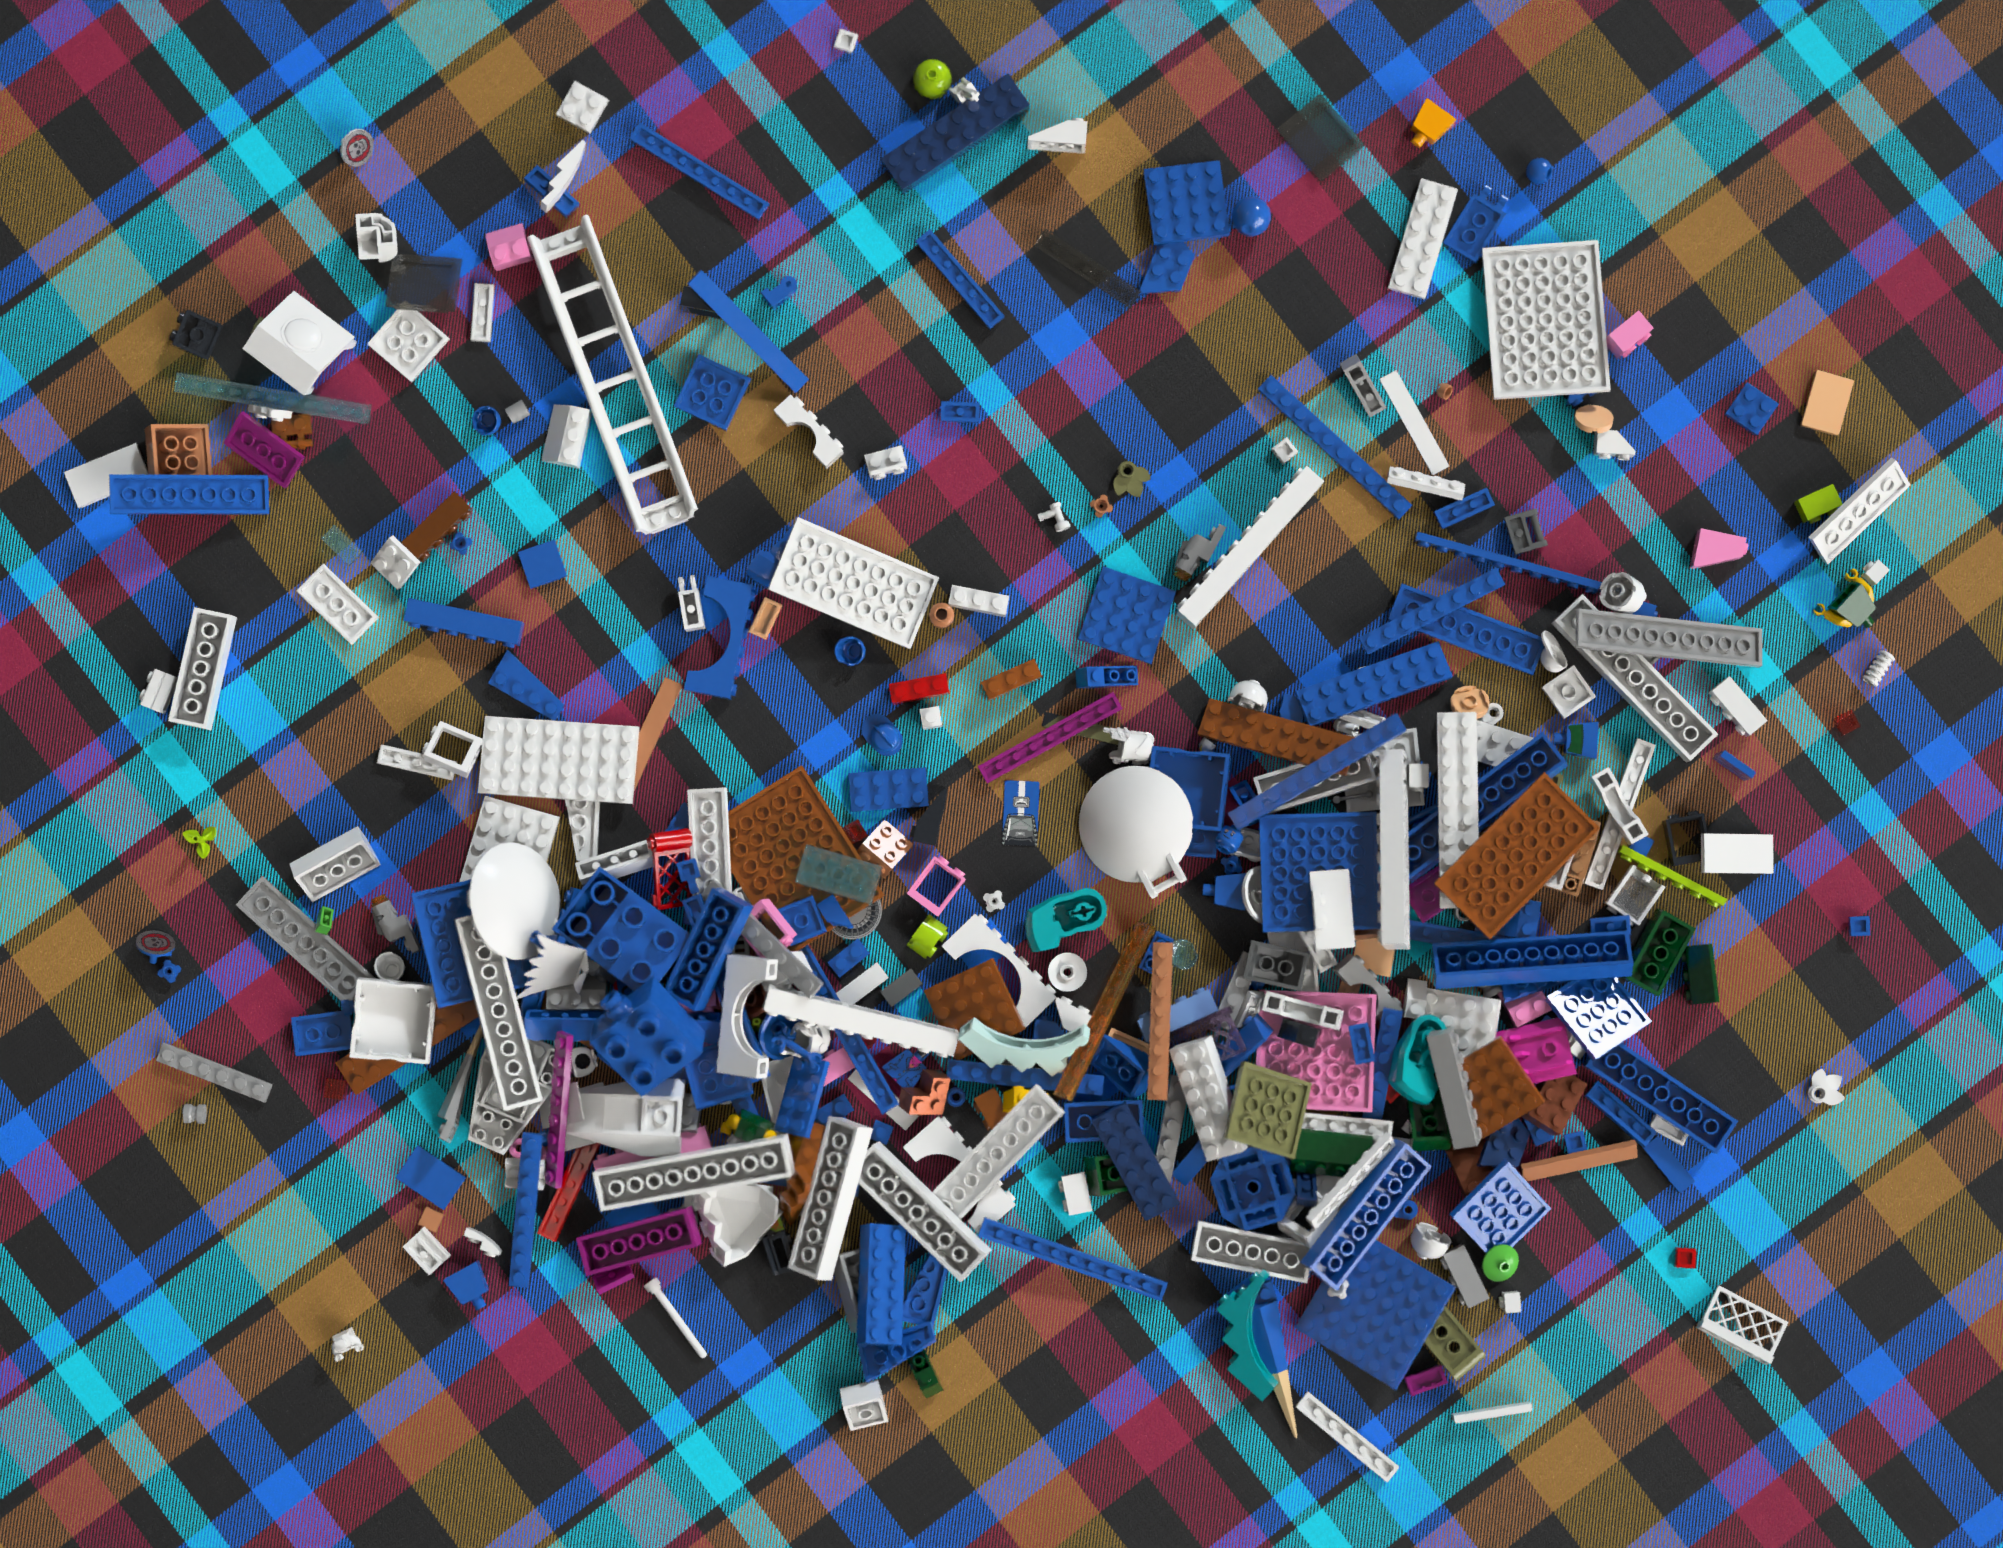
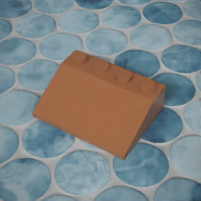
M150 424L145 428L148 475H212L208 424Z

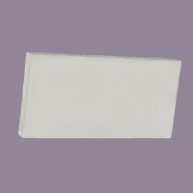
M134 443L64 472L77 507L82 508L109 497V474L148 475V470L138 445Z
M322 564L296 591L351 645L379 618L325 564Z
M1701 834V873L1773 874V835Z

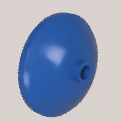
M767 1014L760 1026L758 1035L759 1046L762 1052L775 1060L790 1057L791 1055L778 1052L779 1045L770 1047L771 1041L774 1037H779L786 1026L789 1027L787 1034L790 1035L794 1025L804 1020L797 1019L796 1021L786 1019L784 1015L771 1016Z

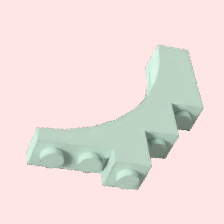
M972 1018L960 1028L958 1039L990 1068H993L996 1064L1000 1065L1007 1059L1020 1072L1027 1068H1032L1037 1063L1048 1074L1054 1076L1057 1072L1061 1073L1066 1068L1067 1057H1070L1079 1046L1082 1047L1089 1041L1090 1028L1083 1024L1074 1031L1058 1037L1029 1040L1001 1034L985 1026L976 1018Z

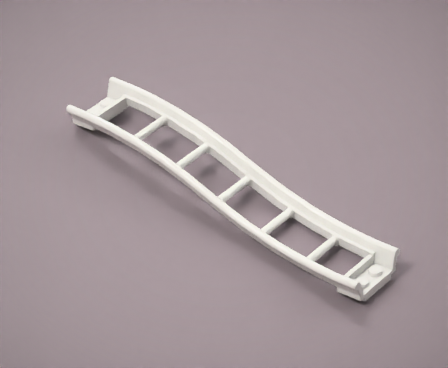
M589 215L582 216L580 226L540 240L534 235L528 236L527 239L636 532H643L645 535L649 533L655 534L687 522L688 519L694 517V511H697L698 508ZM587 247L599 280L561 293L550 261ZM602 288L616 325L578 338L565 302L570 298ZM619 333L633 370L595 384L581 347L589 342ZM637 379L650 416L612 429L598 392L624 381ZM653 424L667 460L629 474L616 437L642 426ZM670 469L679 495L641 508L632 482L658 471Z

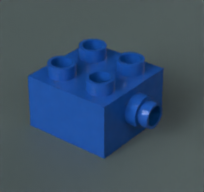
M655 977L651 978L627 997L613 990L601 1001L600 1006L604 1009V1014L594 1020L590 1044L641 1097L702 1054L705 1030Z

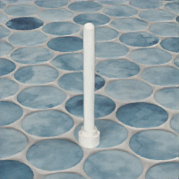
M655 1277L644 1285L647 1292L655 1294L699 1357L705 1358L707 1355L706 1351L661 1291L658 1278Z

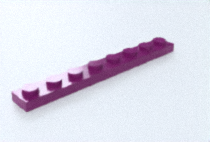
M1114 692L979 765L978 768L988 784L1123 708Z
M557 1031L554 1041L555 1056L551 1080L552 1095L550 1097L551 1108L544 1178L545 1184L553 1188H562L573 1035L564 1031Z

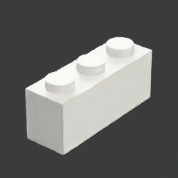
M952 585L948 604L955 608L1006 617L1009 596Z
M1730 676L1708 692L1711 695L1710 700L1716 706L1719 705L1723 709L1722 713L1725 718L1734 722L1736 725L1735 729L1742 736H1750L1768 721Z

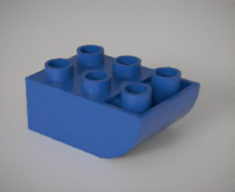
M600 866L552 928L557 934L565 937L574 947L586 949L587 956L602 966L633 991L653 977L662 985L674 969L690 936V933Z

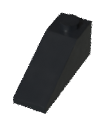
M944 788L917 821L916 826L912 825L910 837H913V842L936 847L948 789Z

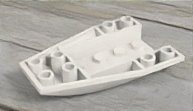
M527 1040L543 1101L506 1111L502 1110L487 1048H485L480 1061L468 1140L502 1155L508 1151L552 1092L551 1080L554 1069L555 1046L544 1041Z
M666 1079L643 1097L627 1082L579 1091L584 1121L567 1124L566 1133L639 1156L664 1157L680 1154L682 1146L683 1099H685L686 1080Z

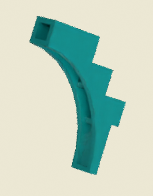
M1265 1269L1260 1274L1257 1271L1249 1279L1251 1284L1248 1287L1244 1285L1237 1293L1233 1291L1230 1295L1225 1294L1218 1301L1221 1305L1217 1308V1311L1231 1323L1223 1331L1226 1335L1222 1340L1236 1352L1229 1360L1231 1365L1227 1370L1261 1401L1279 1383L1261 1360L1252 1331V1312L1255 1299L1262 1284L1270 1275Z

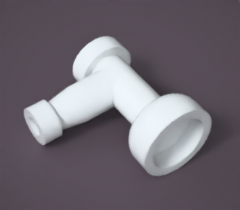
M1060 502L1051 504L1049 506L1050 510L1038 514L1040 521L1055 516L1057 521L1055 524L1056 532L1064 531L1071 527L1068 521H1064Z

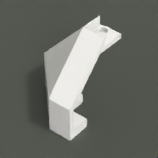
M747 1184L693 1194L692 1206L694 1211L699 1212L702 1219L699 1224L704 1236H708L712 1247L709 1248L711 1255L723 1267L747 1257L782 1215L783 1211L778 1208L779 1199L772 1194L773 1186Z

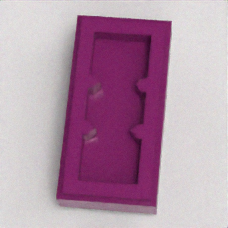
M1441 1364L1404 1377L1411 1397L1448 1383Z

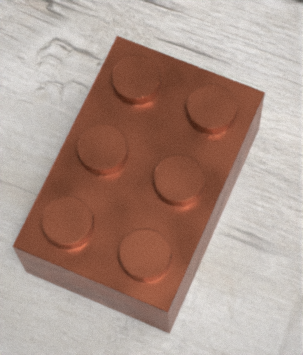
M1574 1075L1539 1082L1535 1087L1545 1102L1521 1117L1552 1136L1561 1135L1587 1084Z

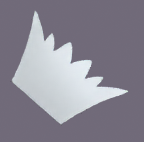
M538 934L541 944L546 949H537L543 957L533 958L529 961L538 968L524 974L536 979L524 984L525 986H532L520 993L516 998L519 999L540 991L572 984L579 994L588 972L586 949L561 944Z

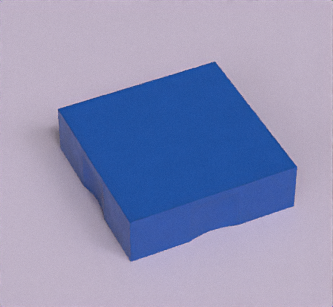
M1152 746L1150 768L1156 769L1172 778L1183 790L1192 810V830L1221 832L1224 824L1231 755L1207 751L1189 752L1179 748Z

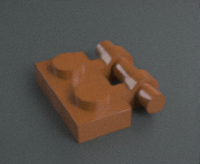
M310 414L292 415L291 419L283 418V422L271 420L272 433L280 437L291 447L299 448L300 450L313 446L312 439H305V435L312 434ZM298 435V440L288 441V436Z

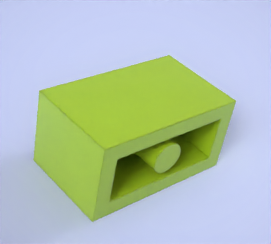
M1832 484L1798 499L1794 504L1803 523L1810 521L1812 524L1821 520L1820 516L1825 513L1828 516L1832 515L1842 505V502Z

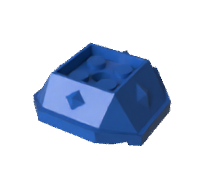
M1248 1147L1241 1153L1220 1158L1210 1179L1221 1216L1243 1231L1282 1221L1296 1197V1189L1286 1158L1254 1147ZM1252 1181L1258 1184V1191L1251 1190L1250 1183Z

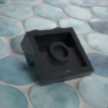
M186 309L184 313L180 312L176 322L179 325L177 330L173 329L169 336V340L172 341L170 345L208 361L223 325Z

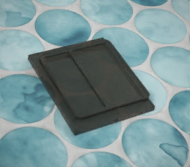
M1321 93L1277 129L1282 139L1320 182L1325 180L1341 165H1344L1348 159L1365 146Z
M397 254L392 259L386 307H393L399 310L439 313L455 312L462 258Z

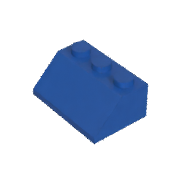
M1258 1013L1253 1018L1249 1015L1242 1022L1244 1026L1240 1030L1234 1029L1228 1035L1230 1039L1226 1043L1222 1041L1216 1046L1226 1077L1242 1061H1245L1273 1032V1029Z

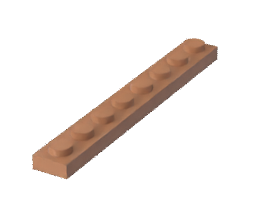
M1153 942L1147 1100L1167 1101L1173 943Z

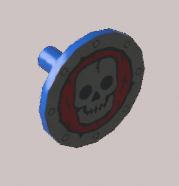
M152 930L139 934L136 938V946L139 951L150 956L149 962L151 964L157 963V957L172 955L175 949V941L167 933Z

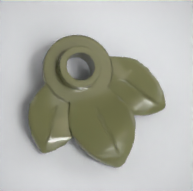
M1122 462L1118 467V476L1114 479L1115 493L1119 496L1127 490L1132 496L1140 497L1143 492L1142 482H1147L1151 479L1149 472L1144 467H1136L1133 462ZM1130 468L1131 473L1125 474L1124 469Z

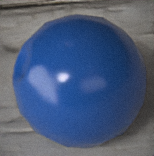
M1247 197L1241 199L1233 208L1232 222L1237 231L1242 235L1248 237L1262 234L1270 225L1271 211L1261 198Z

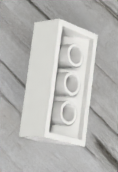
M358 826L290 863L295 880L312 902L381 865L370 843Z

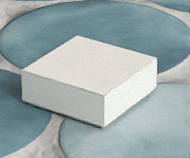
M840 29L834 48L852 54L858 34Z
M1287 437L1271 449L1282 464L1298 453Z

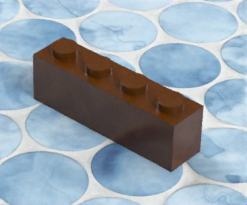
M454 491L401 544L419 561L424 562L429 558V553L434 548L438 549L444 543L443 539L448 534L452 535L456 532L459 523L467 521L472 516L471 512L473 509Z

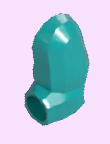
M1084 888L1074 892L1055 895L1029 908L1025 915V930L1030 951L1039 952L1059 947L1061 938L1071 936L1077 932L1095 930L1100 927L1107 915V905L1103 896L1094 889Z
M1430 1014L1416 1018L1408 1026L1394 1049L1388 1078L1389 1084L1395 1091L1408 1100L1420 1105L1429 1104L1439 1087L1438 1081L1433 1075L1435 1069L1427 1036L1432 1031L1447 1029L1443 1021Z

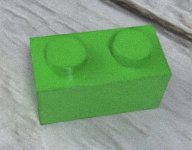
M321 907L317 915L316 932L328 934L332 927L333 909Z

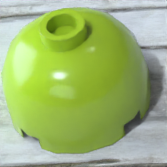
M930 59L918 65L914 72L913 81L915 89L921 96L937 99L948 92L952 77L950 70L943 62Z

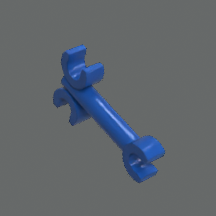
M784 1027L782 1034L772 1039L770 1047L779 1045L778 1052L782 1053L785 1046L808 1060V1066L814 1069L817 1062H821L822 1055L810 1053L793 1042L797 1033L794 1032L792 1035L787 1034L789 1027Z

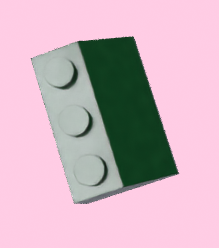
M1713 945L1686 946L1680 957V961L1684 963L1682 979L1683 982H1686L1687 987L1684 990L1685 1000L1688 1001L1689 1005L1720 1002Z

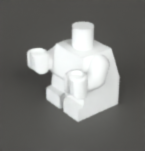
M352 1327L332 1336L334 1341L332 1343L334 1360L337 1362L339 1359H343L342 1353L350 1350V1348H355L356 1352L364 1349Z

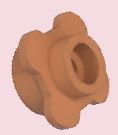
M1101 495L1100 498L1092 500L1090 506L1096 512V517L1101 518L1103 514L1110 513L1113 510L1106 495Z

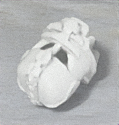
M1119 727L1103 728V732L1109 733L1111 738L1119 740L1118 750L1109 753V758L1112 759L1114 764L1132 761L1134 765H1145L1151 760L1152 746H1154V737L1151 733L1129 731L1126 727L1124 729Z
M804 1021L797 1022L790 1032V1035L794 1032L797 1033L793 1042L810 1053L822 1054L828 1050L831 1040L829 1029L824 1028L821 1024H816L815 1026L808 1025ZM785 1046L784 1051L780 1053L785 1055L787 1054L791 1056H798L799 1058L802 1057L790 1048H788L787 1046Z

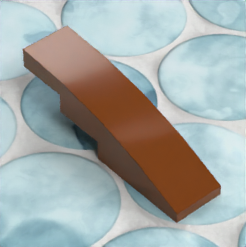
M802 1165L794 1168V1177L787 1181V1190L780 1194V1210L783 1211L782 1215L790 1226L794 1224L801 1213L811 1188L812 1179Z

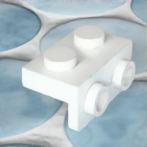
M1244 827L1241 829L1244 837L1243 842L1237 852L1230 853V855L1243 856L1250 861L1259 862V831Z

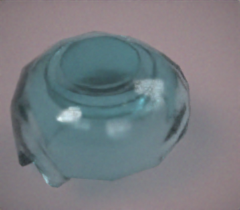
M1176 939L1173 941L1172 965L1181 970L1190 969L1195 965L1198 958L1194 945L1186 939Z

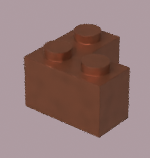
M922 1069L919 1088L902 1087L899 1098L900 1105L898 1106L909 1115H943L950 1077L938 1069Z

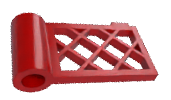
M688 828L652 833L647 839V846L651 849L653 858L655 894L651 895L652 906L657 910L683 906L682 901L677 899L682 890L687 892V898L693 896L690 893L687 881L681 884L676 880V877L679 875L678 869L673 875L666 871L672 862L677 865L676 863L678 862L675 861V858L679 853L685 852L684 861L691 859L690 847L692 846L693 839ZM665 855L669 860L662 868L659 865L658 856ZM665 873L670 879L663 887L660 884V878ZM673 881L680 886L674 894L667 890ZM666 892L671 898L666 904H661V897Z

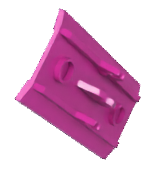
M1559 1018L1496 1032V1038L1502 1036L1533 1084L1577 1074L1566 1026Z

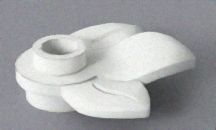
M1819 1069L1813 1074L1811 1078L1812 1086L1808 1090V1097L1812 1102L1836 1105L1845 1099L1837 1091L1841 1084V1076L1834 1074L1826 1076L1823 1069ZM1816 1090L1820 1091L1819 1097H1816L1814 1095V1092Z

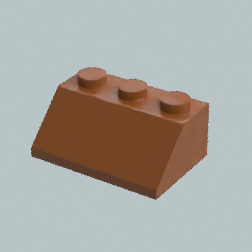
M816 1122L813 1123L810 1138L788 1134L794 1168L802 1165L811 1178L826 1128L825 1125Z

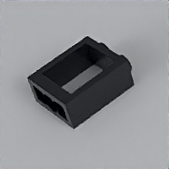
M683 287L680 301L683 312L722 320L691 287Z
M1698 810L1686 812L1687 816L1679 817V814L1667 816L1668 820L1662 821L1670 866L1701 861V853L1676 858L1670 824L1696 820L1701 842V834H1708L1704 813L1698 814Z

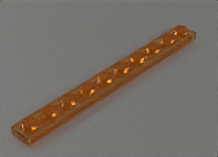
M1137 921L1087 1024L1090 1028L1089 1041L1074 1051L1055 1089L1054 1095L1072 1102L1156 929L1153 925Z

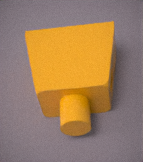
M1426 98L1411 127V130L1416 133L1411 140L1412 144L1418 148L1425 141L1433 145L1454 125L1456 119Z

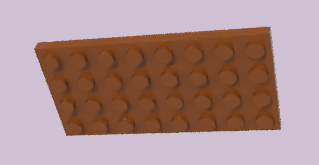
M1544 772L1433 884L1488 939H1491L1600 827Z

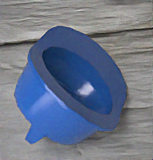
M873 714L864 720L861 728L862 735L879 754L892 756L899 752L903 744L902 734L887 717Z

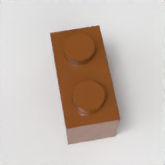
M995 1087L974 1098L975 1103H973V1106L978 1114H983L985 1119L982 1122L987 1131L993 1130L1008 1114V1112H1003V1101Z

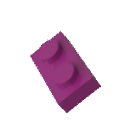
M631 1265L600 1272L592 1276L599 1295L635 1277Z

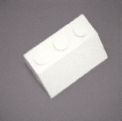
M571 405L553 406L541 461L580 469L592 415L589 409Z

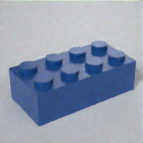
M1142 1099L1064 1103L1065 1142L1102 1141L1091 1119L1125 1101L1144 1134Z

